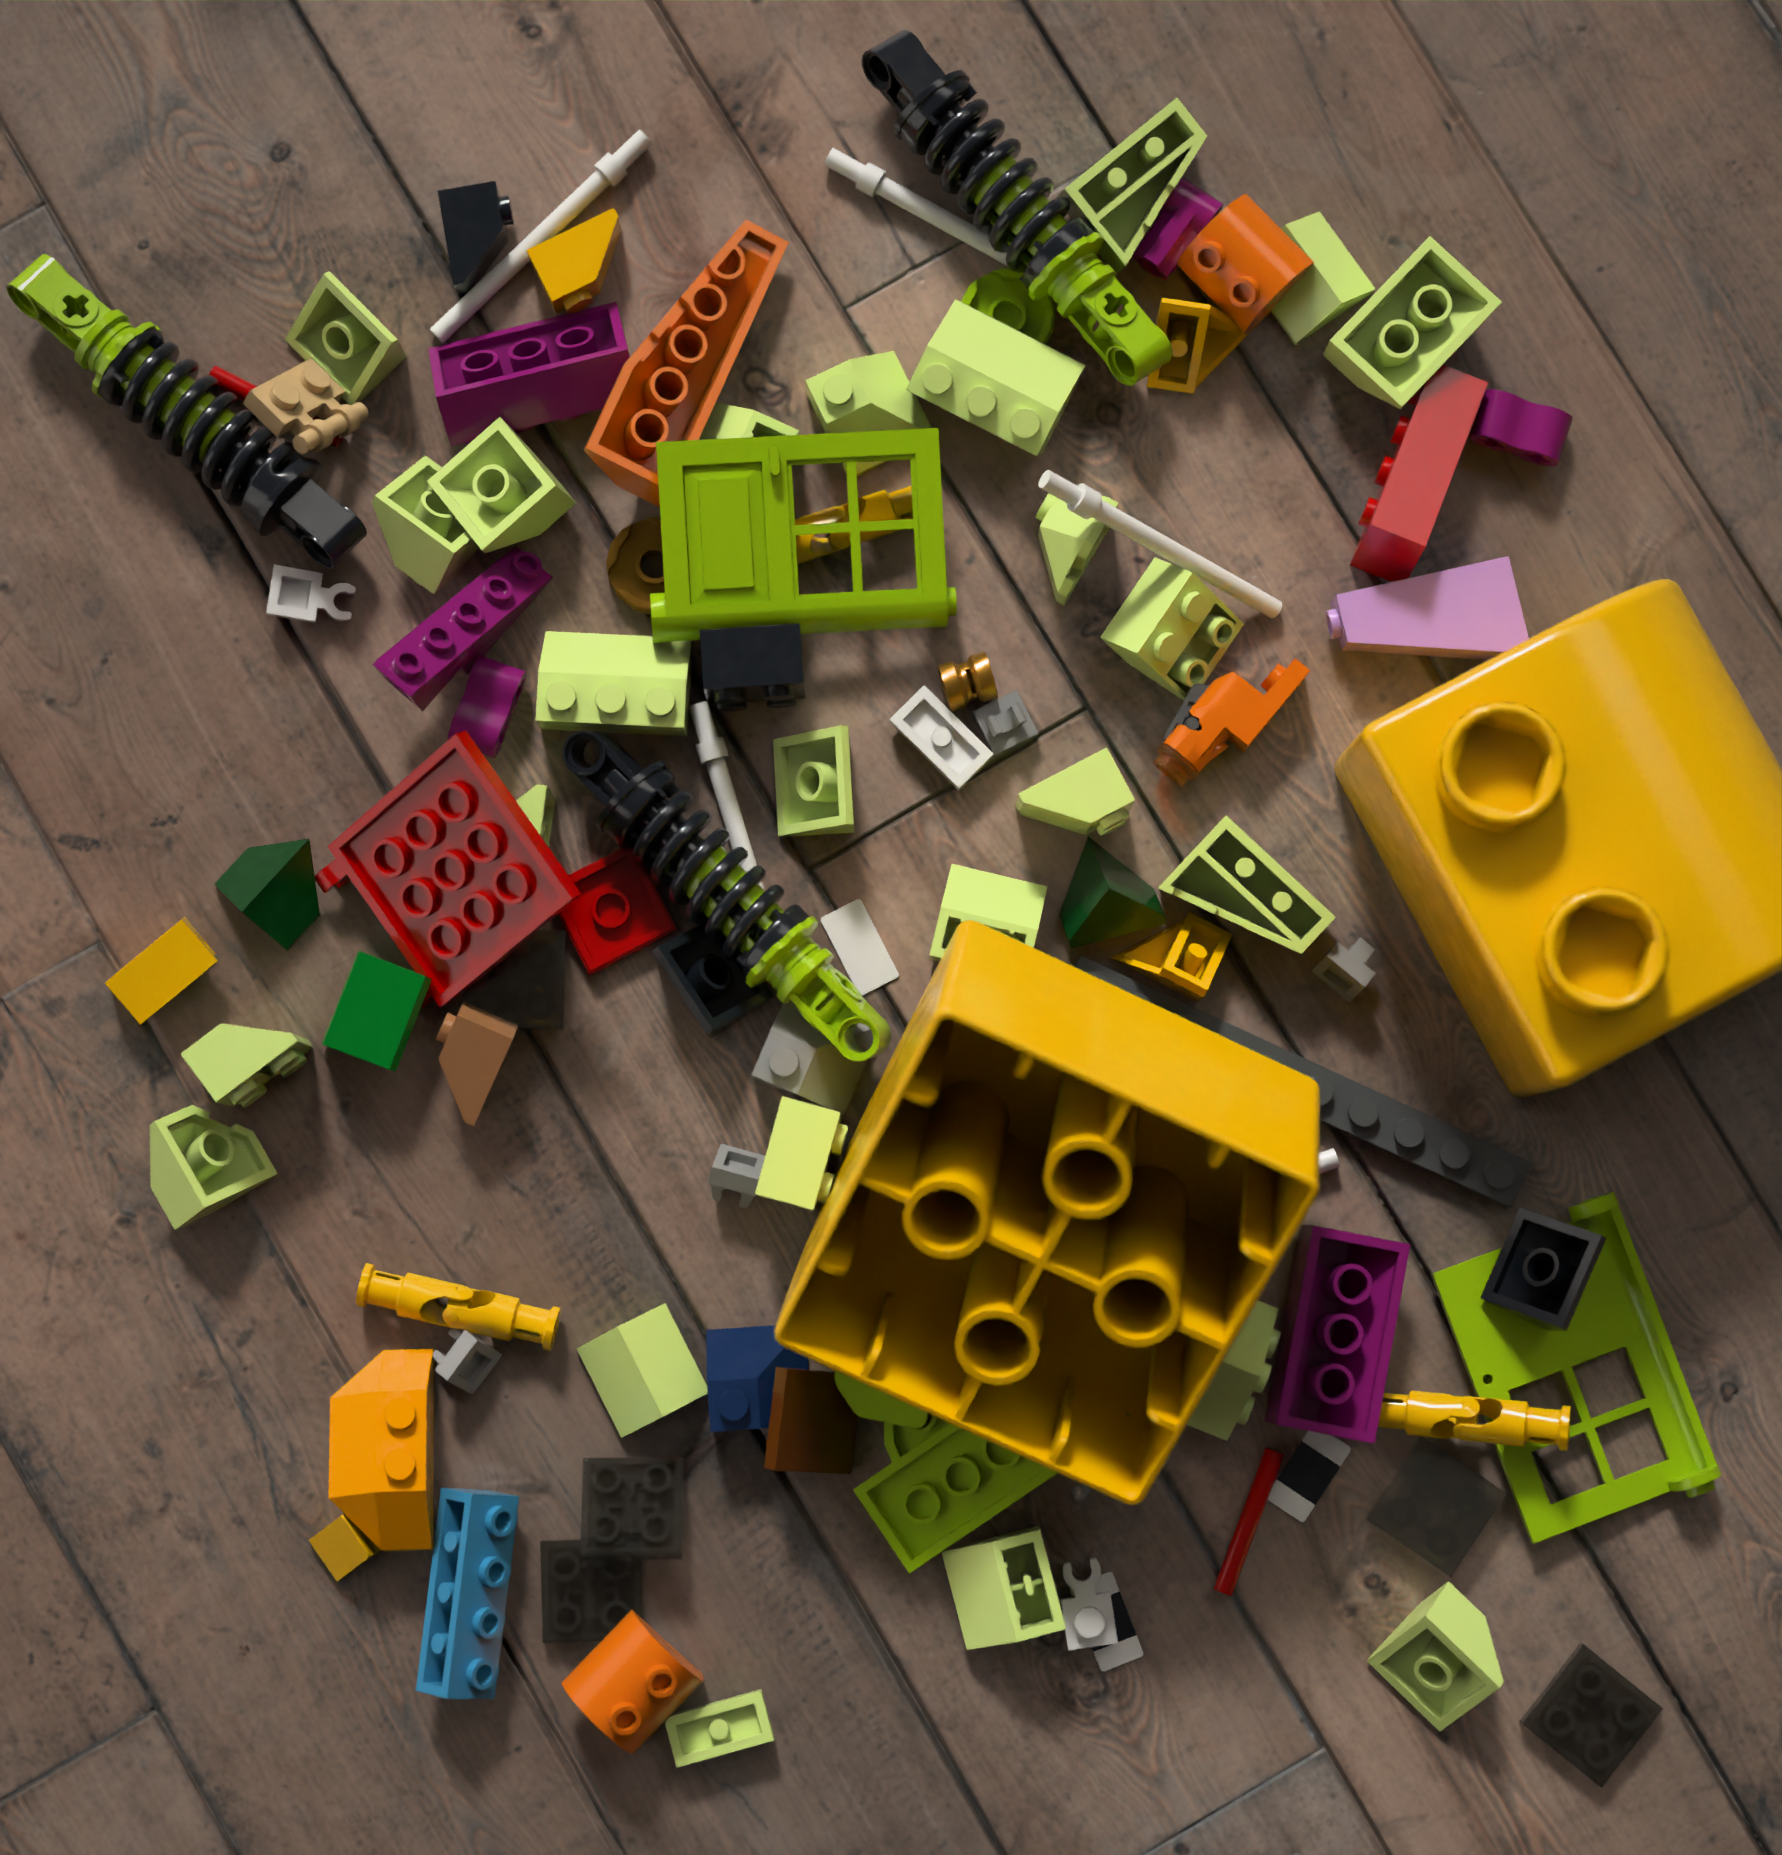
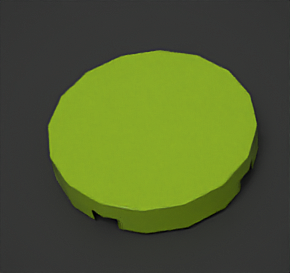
M1000 268L991 271L990 274L984 275L980 279L978 278L969 285L961 300L962 303L1045 345L1048 344L1054 330V304L1050 295L1037 301L1031 299L1028 295L1029 291L1020 280L1024 272L1018 273L1007 268Z

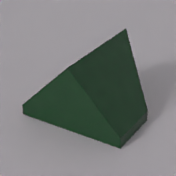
M1088 836L1059 913L1070 948L1166 924V917L1155 890Z
M310 839L247 848L215 883L217 888L244 915L286 950H289L321 915L319 912Z

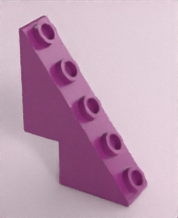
M515 546L380 656L372 665L388 683L423 712L460 669L467 675L471 672L479 655H486L553 577L542 568L541 561L537 556L530 552L522 551Z

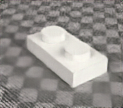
M925 685L889 719V722L958 791L994 755Z

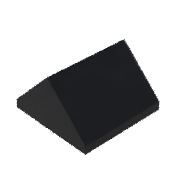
M706 923L657 946L652 952L711 1039L769 1001L774 995L765 982L755 987H750L746 983L747 980L742 975V966L738 962H731L724 957L723 946L725 942L712 943L705 937Z
M1520 1207L1480 1298L1548 1331H1567L1606 1238L1600 1234Z

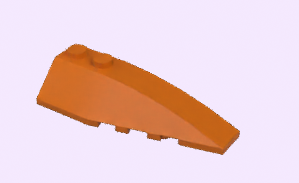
M746 219L625 362L583 450L616 486L660 508L656 442L699 440L786 250L788 241Z

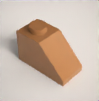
M463 1001L457 1016L447 1013L436 1040L444 1043L438 1060L465 1123L474 1126L511 1045L518 1025Z

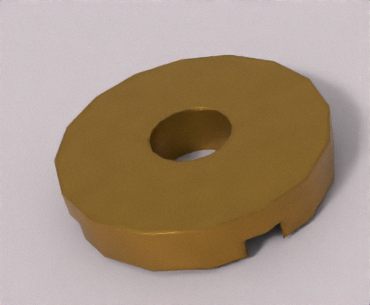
M658 516L645 518L646 520H640L624 527L612 541L606 560L609 583L619 600L632 610L651 615L650 593L665 592L664 575L660 578H649L643 574L641 569L642 562L647 556L656 553L662 555L661 521Z

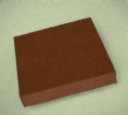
M776 1367L764 1468L775 1471L851 1474L858 1415L853 1412L837 1388L835 1371Z

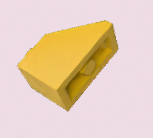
M615 208L527 249L530 262L556 314L564 310L567 313L580 311L593 302V296L600 293L622 231Z

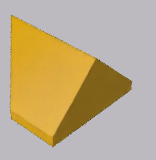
M1162 298L1157 313L1156 326L1168 337L1172 347V358L1169 362L1148 375L1147 387L1195 394L1196 387L1248 334H1245L1232 321L1229 315L1212 305Z
M1188 912L1185 919L1112 956L1111 959L1199 1002L1205 996L1232 933Z

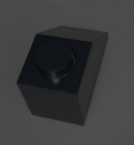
M495 181L438 191L452 280L459 298L464 297L481 280L508 242L506 226L514 224L509 195L500 196Z

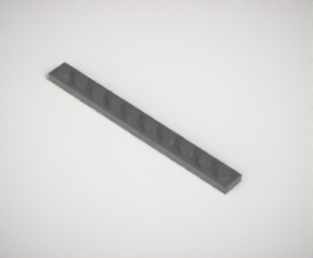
M1079 956L1075 964L1076 968L1311 1077L1320 1087V1122L1507 1208H1512L1532 1162L1090 959Z

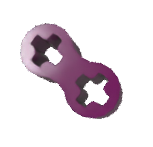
M1487 389L1480 403L1470 439L1483 447L1507 452L1538 465L1554 467L1559 464L1573 417L1558 408L1536 404L1509 392Z
M479 655L471 669L463 697L453 716L447 740L456 733L467 731L483 755L496 758L504 742L514 710L523 692L527 671Z

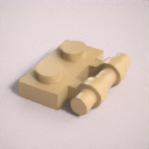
M312 358L250 390L243 402L276 437L288 431L295 435L292 441L293 447L300 454H305L309 451L318 452L332 444L334 437L350 435L360 427L361 422L368 418L367 407L361 402H356L352 405L339 404L345 390ZM318 416L320 419L313 420L312 418Z

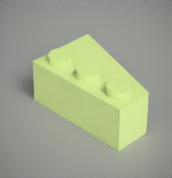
M1175 98L1068 185L1056 197H1066L1070 201V209L1067 214L1071 219L1076 217L1084 218L1095 232L1100 233L1104 238L1103 246L1098 253L1113 268L1116 274L1127 265L1167 198L1207 138L1206 133L1178 98Z
M1227 815L1158 887L1162 891L1179 897L1300 954L1336 918L1330 910Z

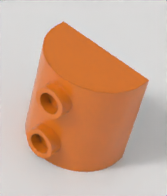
M1245 193L1231 202L1204 227L1184 250L1177 261V266L1225 314L1229 315L1232 321L1245 334H1248L1257 327L1314 262Z
M631 1610L561 1684L572 1701L598 1729L620 1748L630 1754H634L705 1679L696 1667L639 1615Z

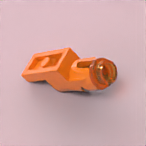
M1296 658L1287 668L1278 663L1260 685L1267 691L1265 695L1235 672H1230L1217 678L1211 685L1194 684L1163 737L1164 742L1157 748L1159 755L1155 758L1153 764L1170 780L1183 787L1189 779L1195 780L1209 762L1229 747L1226 744L1228 740L1244 753L1306 678L1310 669Z

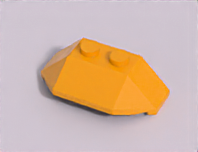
M434 1349L383 1350L330 1397L328 1498L382 1551L433 1550L434 1358L432 1354Z

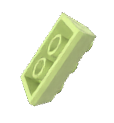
M1429 236L1330 339L1323 356L1359 389L1401 409L1501 305L1502 301Z
M955 300L928 343L906 390L1038 456L1044 452L1086 365Z
M546 631L538 670L535 721L540 729L687 736L692 640L652 643V636Z

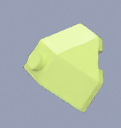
M1048 493L1035 518L1042 521L1039 527L1038 538L1055 601L1064 606L1110 527L1092 517L1084 519L1068 510L1066 502ZM1102 496L1103 501L1117 508L1118 502L1109 497Z
M194 1105L185 1107L150 1124V1187L174 1230L217 1211L278 1174L254 1131L238 1124L229 1127L209 1118L210 1112Z

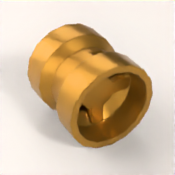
M984 651L970 655L967 662L956 664L950 661L937 665L942 689L951 712L964 709L970 701L978 699L982 702H987L998 698L993 673Z

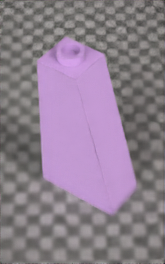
M1509 556L1337 594L1330 603L1331 610H1326L1325 613L1331 639L1339 638L1342 651L1490 660L1529 639Z

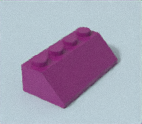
M617 302L428 348L435 395L450 446L463 443L469 444L499 417L515 433H521L530 430L535 425L555 420L569 421L583 413L603 409L623 365L630 358Z
M1300 1225L1266 1410V1422L1375 1444L1410 1244L1316 1225Z

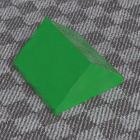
M358 951L321 1044L396 1072L432 979Z

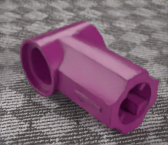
M1182 177L1159 211L1160 217L1140 243L1132 258L1152 276L1167 281L1177 268V261L1184 250L1204 227L1220 213L1223 203L1185 177Z

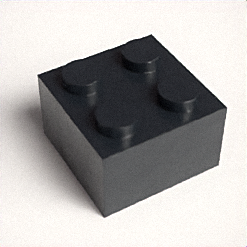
M800 623L700 630L703 689L708 705L717 704L718 711H739L747 709V702L766 701L768 708H787L795 706L796 699L806 698Z

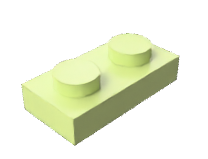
M762 1689L673 1713L665 1721L677 1768L771 1742L775 1739Z

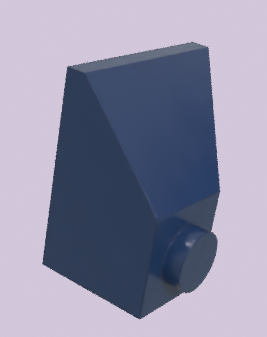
M776 1325L706 1330L710 1432L769 1428L776 1367L809 1369L807 1357L785 1348L777 1342L774 1334Z

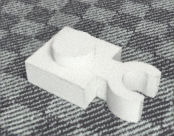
M274 565L266 615L315 623L317 609L325 610L328 616L336 621H349L352 613L338 610L334 605V598L338 594L354 595L356 588L348 583H337L330 588L321 587L323 573Z
M1096 1557L1090 1558L1091 1574L1083 1580L1073 1576L1070 1561L1063 1564L1064 1580L1069 1587L1074 1589L1075 1594L1072 1597L1061 1598L1068 1650L1118 1643L1110 1591L1095 1592V1586L1101 1576L1100 1564Z

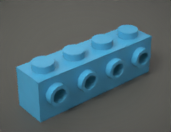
M441 1488L416 1691L445 1699H495L502 1634L505 1625L508 1584L512 1570L511 1560L514 1535L518 1521L519 1496L490 1490Z

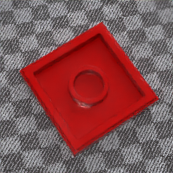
M621 848L569 875L582 895L558 915L590 976L678 931L646 868L639 867L634 863L632 856L634 848Z

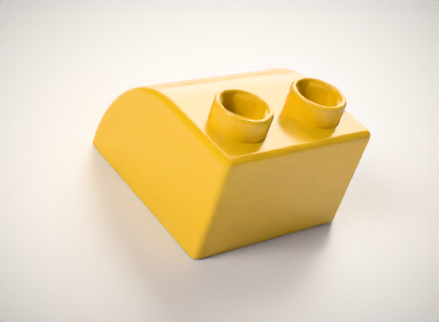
M1659 579L1637 586L1592 606L1369 723L1335 762L1334 771L1507 1089L1517 1098H1526L1569 1086L1782 971V768L1682 589L1671 579Z
M973 920L964 921L956 928L839 1165L828 1198L822 1204L785 1297L774 1331L775 1339L785 1348L1129 1505H1137L1146 1498L1318 1194L1320 1087L1315 1080L1307 1075L980 922Z

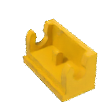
M184 916L110 977L105 984L141 1025L213 966L218 959L215 957V952Z

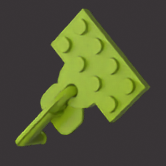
M835 1371L837 1388L853 1412L862 1418L885 1422L884 1445L892 1463L858 1485L853 1491L909 1574L1058 1473Z

